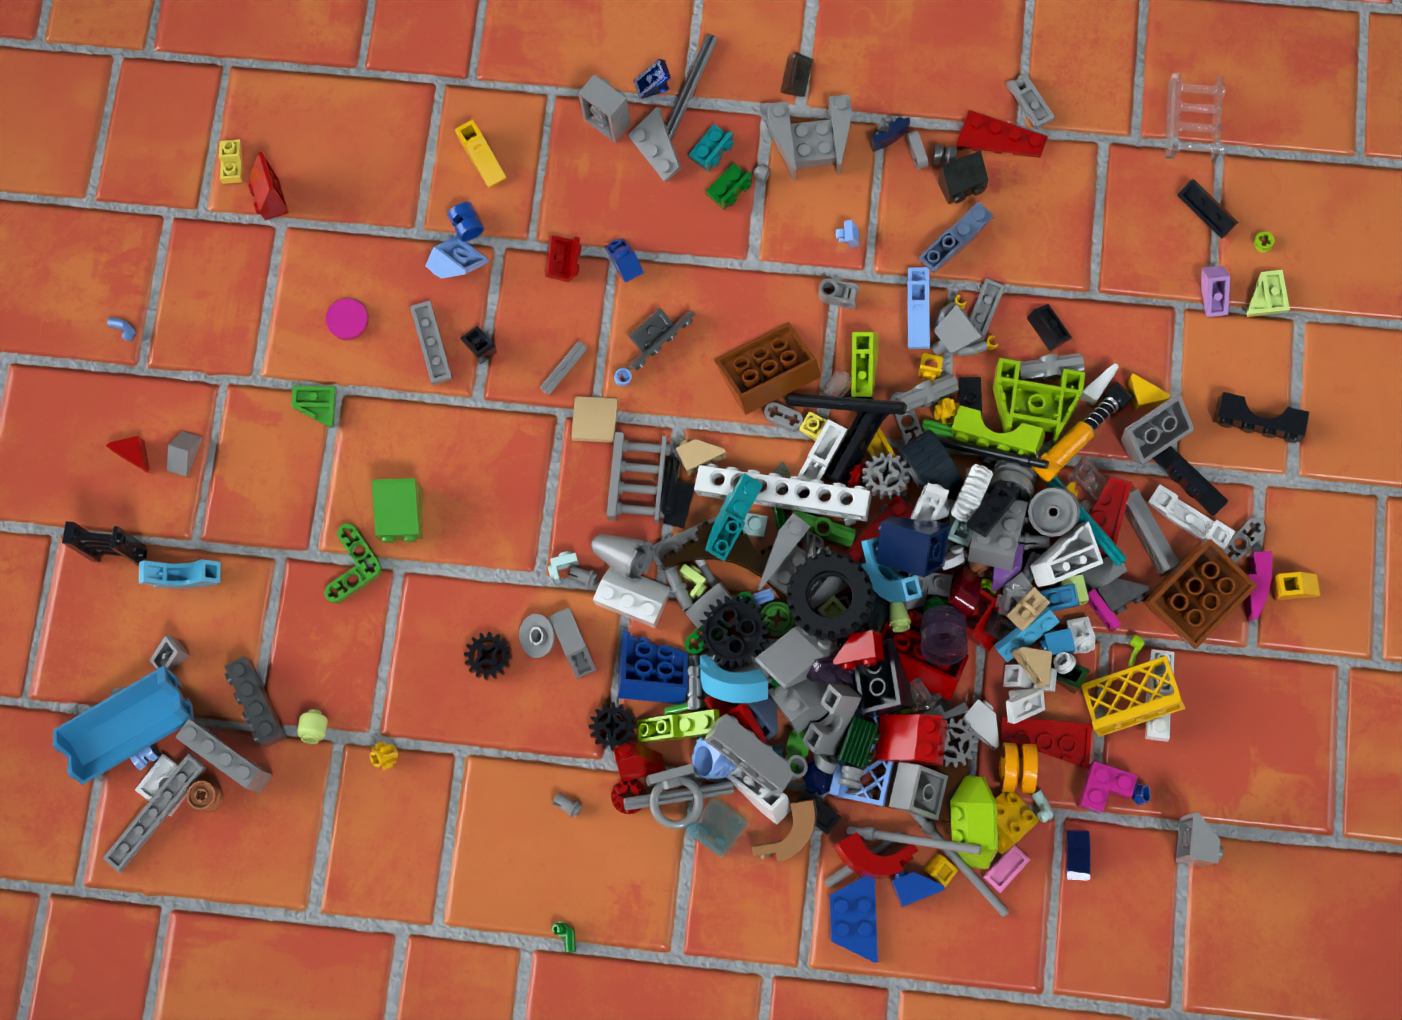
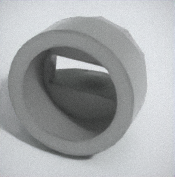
M763 165L757 166L754 169L755 179L761 183H766L771 168Z

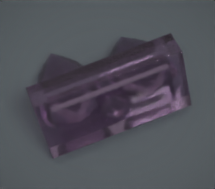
M837 655L815 659L806 676L811 682L822 680L830 684H836V678L841 681L853 684L850 672L834 665L833 660Z

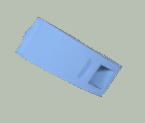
M928 267L908 268V349H930Z

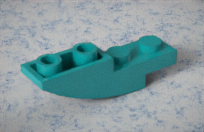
M747 474L741 475L733 492L727 495L714 522L705 549L707 552L722 561L726 560L745 525L744 519L763 484Z

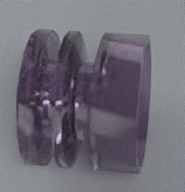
M947 605L935 606L922 614L920 619V648L925 660L935 665L948 666L956 664L965 658L968 652L967 623L965 615L957 608Z

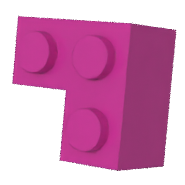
M1093 761L1089 764L1077 807L1100 814L1104 811L1108 794L1126 800L1132 798L1138 776Z

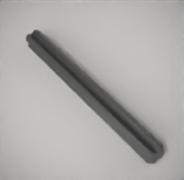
M706 35L666 123L671 141L717 42V37L714 35Z

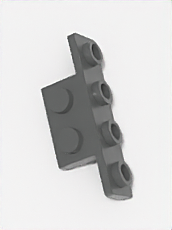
M658 308L628 335L641 353L629 362L626 367L630 370H638L646 363L645 359L650 355L654 356L662 349L661 345L665 341L669 342L677 335L676 331L681 327L685 328L693 321L691 318L695 313L693 311H686L673 323L663 310Z

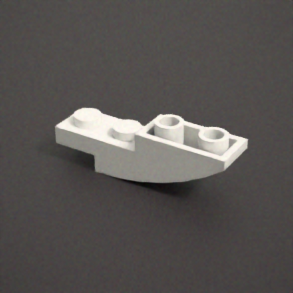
M1152 649L1150 661L1167 656L1174 674V652ZM1165 664L1156 666L1152 673L1163 677L1166 671ZM1150 677L1146 688L1155 691L1160 681ZM1164 683L1159 694L1164 696L1173 694V687ZM1146 692L1145 703L1149 702L1152 694ZM1170 714L1147 721L1145 739L1168 742L1170 739Z

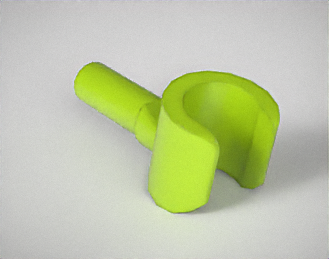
M1134 635L1129 645L1134 647L1128 666L1131 667L1134 666L1137 654L1144 645V639L1138 635Z

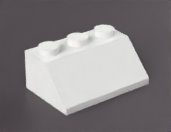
M610 566L601 579L593 598L595 605L656 628L672 588L641 575L639 576L642 578L640 581H629Z

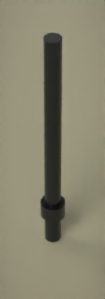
M938 437L945 448L1019 463L1020 466L1027 468L1033 466L1047 469L1049 466V461L1034 458L1030 454L1023 453L1019 455Z

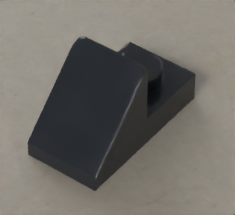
M478 326L460 338L464 345L473 353L479 364H482L497 353L494 343Z

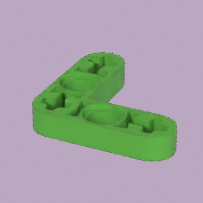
M351 524L342 525L338 529L337 535L356 563V566L325 588V598L333 604L341 603L378 578L382 572L381 564L358 530ZM346 530L353 531L351 536L356 542L351 543L347 537H344ZM358 546L365 547V554L361 557L354 555V550ZM365 560H368L372 566H375L374 573L368 571ZM352 575H356L359 578L358 584L354 587L349 586L347 583L348 578ZM343 582V585L348 589L347 592L344 589L340 590L343 588L340 583ZM332 589L340 590L337 598L331 596Z

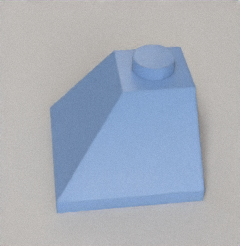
M456 236L434 246L425 267L431 270L434 275L440 278H447L469 273L487 264L489 259Z

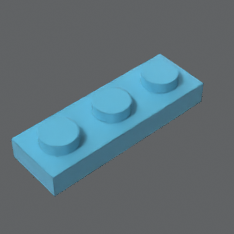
M1047 606L1023 632L1017 627L997 642L994 647L1005 661L1009 662L1014 658L1011 654L1013 650L1020 647H1028L1060 621Z

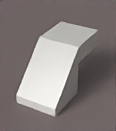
M1020 664L1005 665L1003 687L1021 690L1037 688ZM1051 668L1050 683L1047 686L1041 687L1043 692H1055L1057 671L1054 668Z

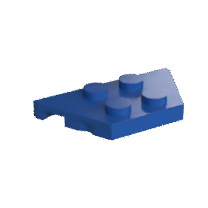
M862 877L830 895L831 942L874 963H878L875 878Z

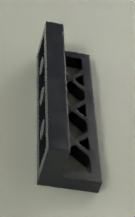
M858 412L824 474L826 479L835 483H842L847 487L849 484L847 481L850 479L849 472L853 471V466L861 462L886 413Z

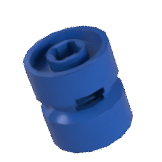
M470 202L460 203L449 210L447 215L452 225L456 227L455 231L461 241L473 240L483 233L484 226L479 217H476L477 213Z

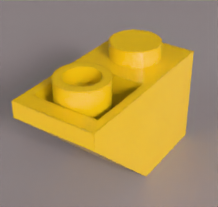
M1293 572L1278 574L1272 578L1275 601L1320 596L1317 574Z

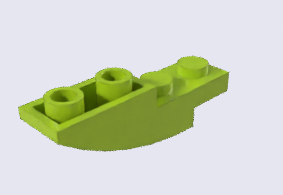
M711 709L681 715L672 714L637 720L638 742L668 741L707 736L719 718V710Z

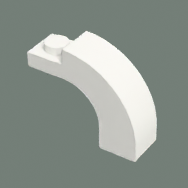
M928 483L925 485L910 519L935 522L942 505L947 499L949 490L944 489L938 484Z

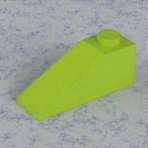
M852 332L851 397H873L879 348L878 333Z

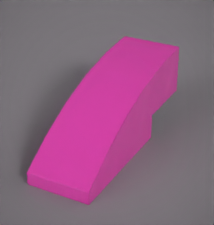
M1272 551L1253 552L1249 556L1251 574H1248V576L1258 586L1245 599L1248 622H1253L1259 617L1269 594L1273 566Z

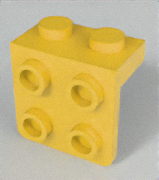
M1015 791L1002 792L995 799L997 803L998 851L1001 855L1015 845L1039 822L1038 817Z

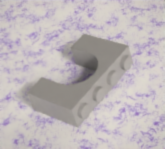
M188 719L175 737L248 790L260 794L273 776L257 763L248 760L220 741L221 737L210 729L193 720Z

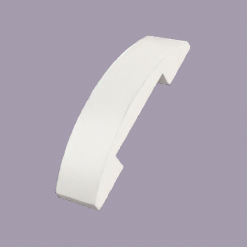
M1159 484L1148 501V504L1184 531L1200 540L1212 539L1222 550L1226 548L1236 532L1218 520H1211L1179 500L1177 494Z

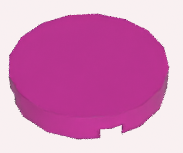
M354 299L336 301L330 306L326 314V324L329 331L341 340L358 338L368 326L369 316L365 307Z

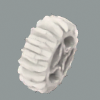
M974 464L971 467L953 504L951 516L964 522L970 519L985 495L993 476L991 470L978 464Z

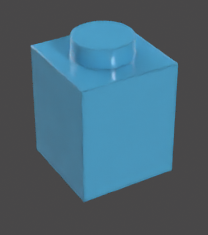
M1070 628L1046 633L1041 637L1042 640L1039 641L1040 650L1051 651L1052 658L1061 652L1072 654L1076 650Z

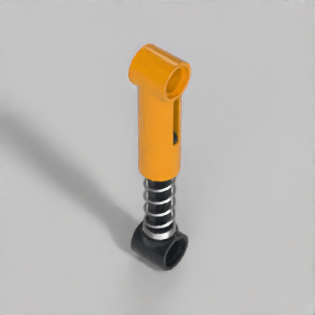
M1116 382L1104 395L1103 402L1088 415V418L1083 419V422H1077L1047 453H1044L1039 458L1049 461L1048 468L1042 469L1032 466L1031 469L1049 483L1094 437V430L1099 429V425L1104 424L1105 419H1109L1111 413L1120 412L1134 396Z

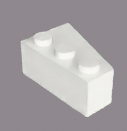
M1089 521L1076 524L1073 529L1063 534L1030 566L1037 587L1055 584L1103 564Z

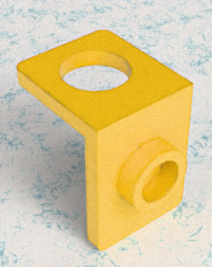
M923 353L918 377L931 381L940 378L943 357ZM927 360H934L937 363V368L925 366V362Z

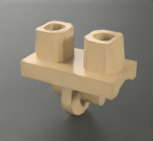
M1033 587L1006 617L1023 632L1051 602Z

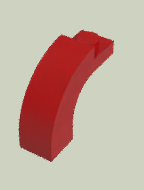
M858 832L833 846L840 859L848 868L859 875L875 879L888 878L904 870L902 866L913 860L912 855L918 852L916 846L911 844L893 855L879 856L867 849Z

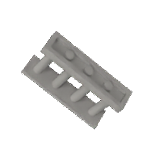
M615 432L607 507L608 521H617V515L627 513L655 516V524L660 525V518L664 519L665 516L660 511L664 486L666 456L671 454V443H668L667 436H662L661 445L629 442V440H625L624 433ZM624 452L661 453L660 465L626 463V460H623ZM626 471L659 474L658 486L624 484V481H621V476ZM624 492L657 495L656 507L623 505L622 502H619V496Z

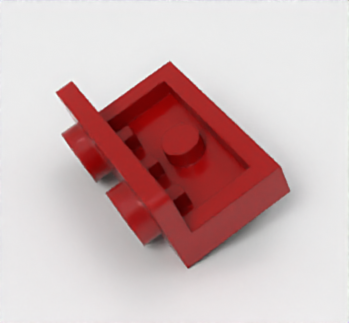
M554 235L549 237L545 277L570 282L578 275L580 266L577 264L582 249L581 244H579L580 237L575 236L572 240Z

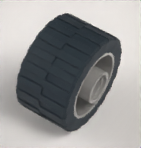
M931 430L925 431L898 448L902 461L907 462L906 468L910 470V478L919 487L921 492L928 483L942 486L944 489L949 490L948 494L963 485V479L946 448Z

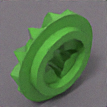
M772 602L762 609L761 613L767 614L763 621L770 622V625L765 627V630L771 632L769 635L774 637L784 636L793 628L794 618L787 604ZM777 611H779L780 618L786 621L779 622V625L775 628L774 621L767 618L775 617Z

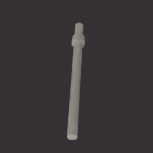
M910 814L922 827L921 830L926 836L929 835L934 839L945 840L935 829L936 826L931 820L928 821L925 817ZM942 849L1002 917L1010 912L956 851Z
M848 826L847 835H853L858 832L859 836L863 837L864 840L874 841L879 839L977 855L981 854L980 845L881 831L869 826L865 828Z

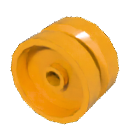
M1003 742L999 761L1001 792H1014L1018 783L1021 793L1034 794L1038 774L1036 744H1023L1019 753L1016 743Z

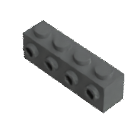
M243 656L224 666L227 671L225 673L226 680L236 690L234 697L238 704H242L245 712H243V716L246 722L251 724L254 729L252 735L256 743H260L268 748L287 738L252 661Z

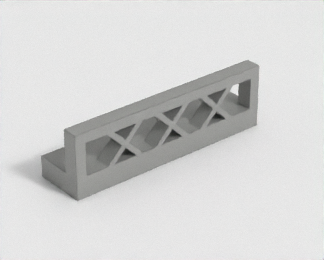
M1136 489L1129 493L1124 514L1159 576H1162L1172 571L1179 564V561L1139 490Z

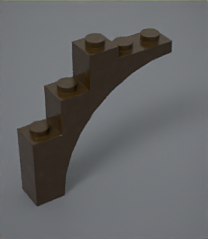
M706 521L697 526L698 530L694 534L697 538L696 542L691 539L682 545L683 549L675 552L671 550L664 554V559L661 561L664 570L696 560L722 561L705 550L714 522L709 524ZM739 534L724 562L746 568L761 578L773 546L770 545L760 551L762 555L759 556L748 535L744 534L741 536ZM767 581L766 583L776 592L781 601L787 603L788 597Z

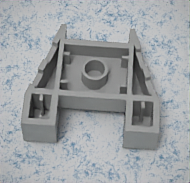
M850 94L829 97L828 110L830 120L790 124L788 101L767 104L769 134L772 140H774L777 150L782 156L793 180H796V169L835 164L837 175H840L852 120Z
M794 513L777 533L757 588L759 590L768 581L788 597L787 586H790L789 579L791 575L796 573V568L800 563L803 565L807 562L808 554L798 547L797 543L811 526ZM826 577L819 580L810 591V604L812 608H817L833 595L846 589L849 586L847 582L839 577Z

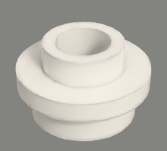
M1061 652L1054 658L1055 670L1060 674H1066L1075 667L1076 659L1070 653Z

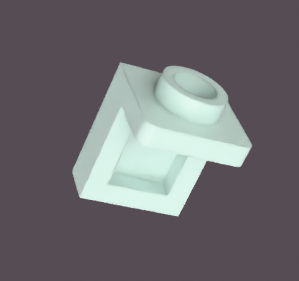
M566 551L560 553L559 557L551 558V565L548 566V571L551 579L554 578L556 583H561L558 570L570 568L573 565L579 566L576 553Z

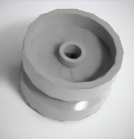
M1058 486L1049 487L1037 493L1030 501L1028 509L1029 521L1034 529L1042 535L1050 537L1061 536L1073 529L1081 513L1080 504L1076 496L1068 489ZM1056 508L1058 514H1051L1050 510Z

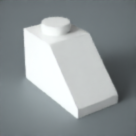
M978 699L962 718V725L965 727L967 724H970L968 730L970 732L976 731L975 736L995 751L999 746L996 713L992 711L994 708L987 701L983 700L981 702Z

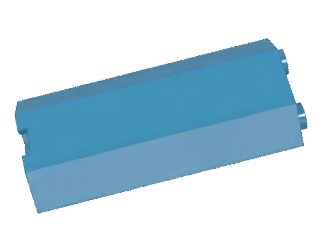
M164 665L54 729L52 744L58 752H62L68 757V775L83 785L179 730L188 719L194 721L193 705L189 698H183L179 687L182 686L179 679Z

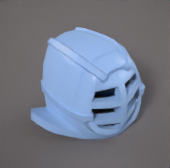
M704 737L698 739L694 747V754L691 756V762L694 772L705 779L724 778L737 768L735 764L704 741Z

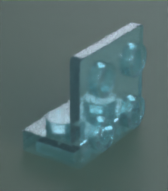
M712 797L703 809L700 817L693 825L689 826L686 833L724 860L749 822L721 801Z

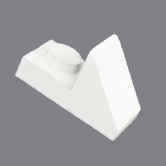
M1041 688L1011 690L1008 692L1009 700L1006 701V709L1009 723H1018L1045 710L1044 692Z

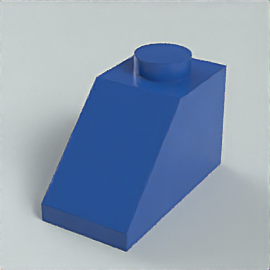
M907 870L895 874V880L891 881L901 907L945 890L944 885L915 872L908 874Z

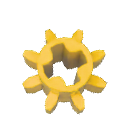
M951 398L941 399L935 405V419H941L944 425L953 424L960 404L954 403V400Z
M381 741L371 748L370 760L375 767L382 766V769L386 770L393 767V764L397 762L395 759L398 757V752L393 744L389 743L386 745L385 741Z

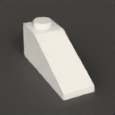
M737 767L726 776L762 814L776 825L791 811V805L786 794L780 792L772 795L740 768Z

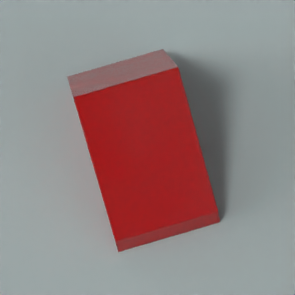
M139 436L109 442L106 445L112 452L148 473L150 470L145 441Z

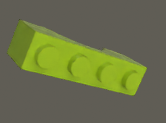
M961 405L951 428L954 437L961 442L971 441L981 447H993L1000 451L1019 455L1023 453L1030 454L1034 458H1038L1045 439L1043 428L1026 423H1021L1018 428L1008 433L993 432L984 425L981 411Z

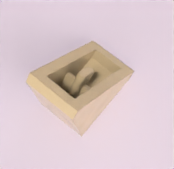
M1020 647L1011 652L1037 688L1047 686L1050 683L1051 651Z

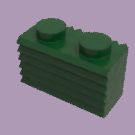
M853 716L845 732L836 760L859 769H864L865 765L869 766L873 757V753H870L873 744H877L881 732L877 731L879 725Z

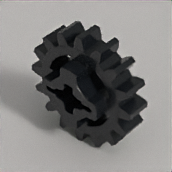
M488 632L487 637L479 633L480 639L477 640L473 637L471 639L474 644L466 645L470 651L464 653V656L469 658V660L465 661V665L471 666L469 669L471 673L477 671V678L484 675V679L488 681L489 676L492 675L494 679H497V673L505 674L503 671L504 667L510 668L507 660H512L513 657L507 653L512 651L511 647H505L508 642L506 639L500 641L501 636L499 634L493 638L491 632ZM487 642L495 643V644H492L491 646H485V645H483V643H487ZM477 649L478 657L474 661V654ZM488 652L491 654L492 659L488 660L484 654ZM502 653V660H501V662L499 663V662H498L499 654ZM486 666L494 668L492 670H482Z
M612 702L611 708L603 704V711L595 710L597 717H590L594 724L589 725V729L594 730L590 736L591 738L597 737L596 745L603 743V750L610 746L611 751L614 752L613 748L615 746L620 747L623 743L631 744L629 737H636L632 730L637 729V725L632 724L636 718L635 716L629 717L630 709L623 711V704L616 708L615 703ZM608 714V718L604 722H600L602 717ZM617 714L623 715L627 722H621ZM614 719L615 724L619 726V728H615L612 734L610 728L607 727L612 725ZM599 732H606L609 741L603 739ZM622 732H626L625 736L618 740V736Z

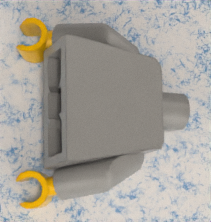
M956 295L954 302L942 308L938 314L934 332L939 340L930 346L937 356L948 349L951 354L960 357L976 355L986 350L993 351L999 344L992 345L989 341L993 340L995 336L991 335L986 341H983L985 337L963 310L967 301L959 303L961 295Z

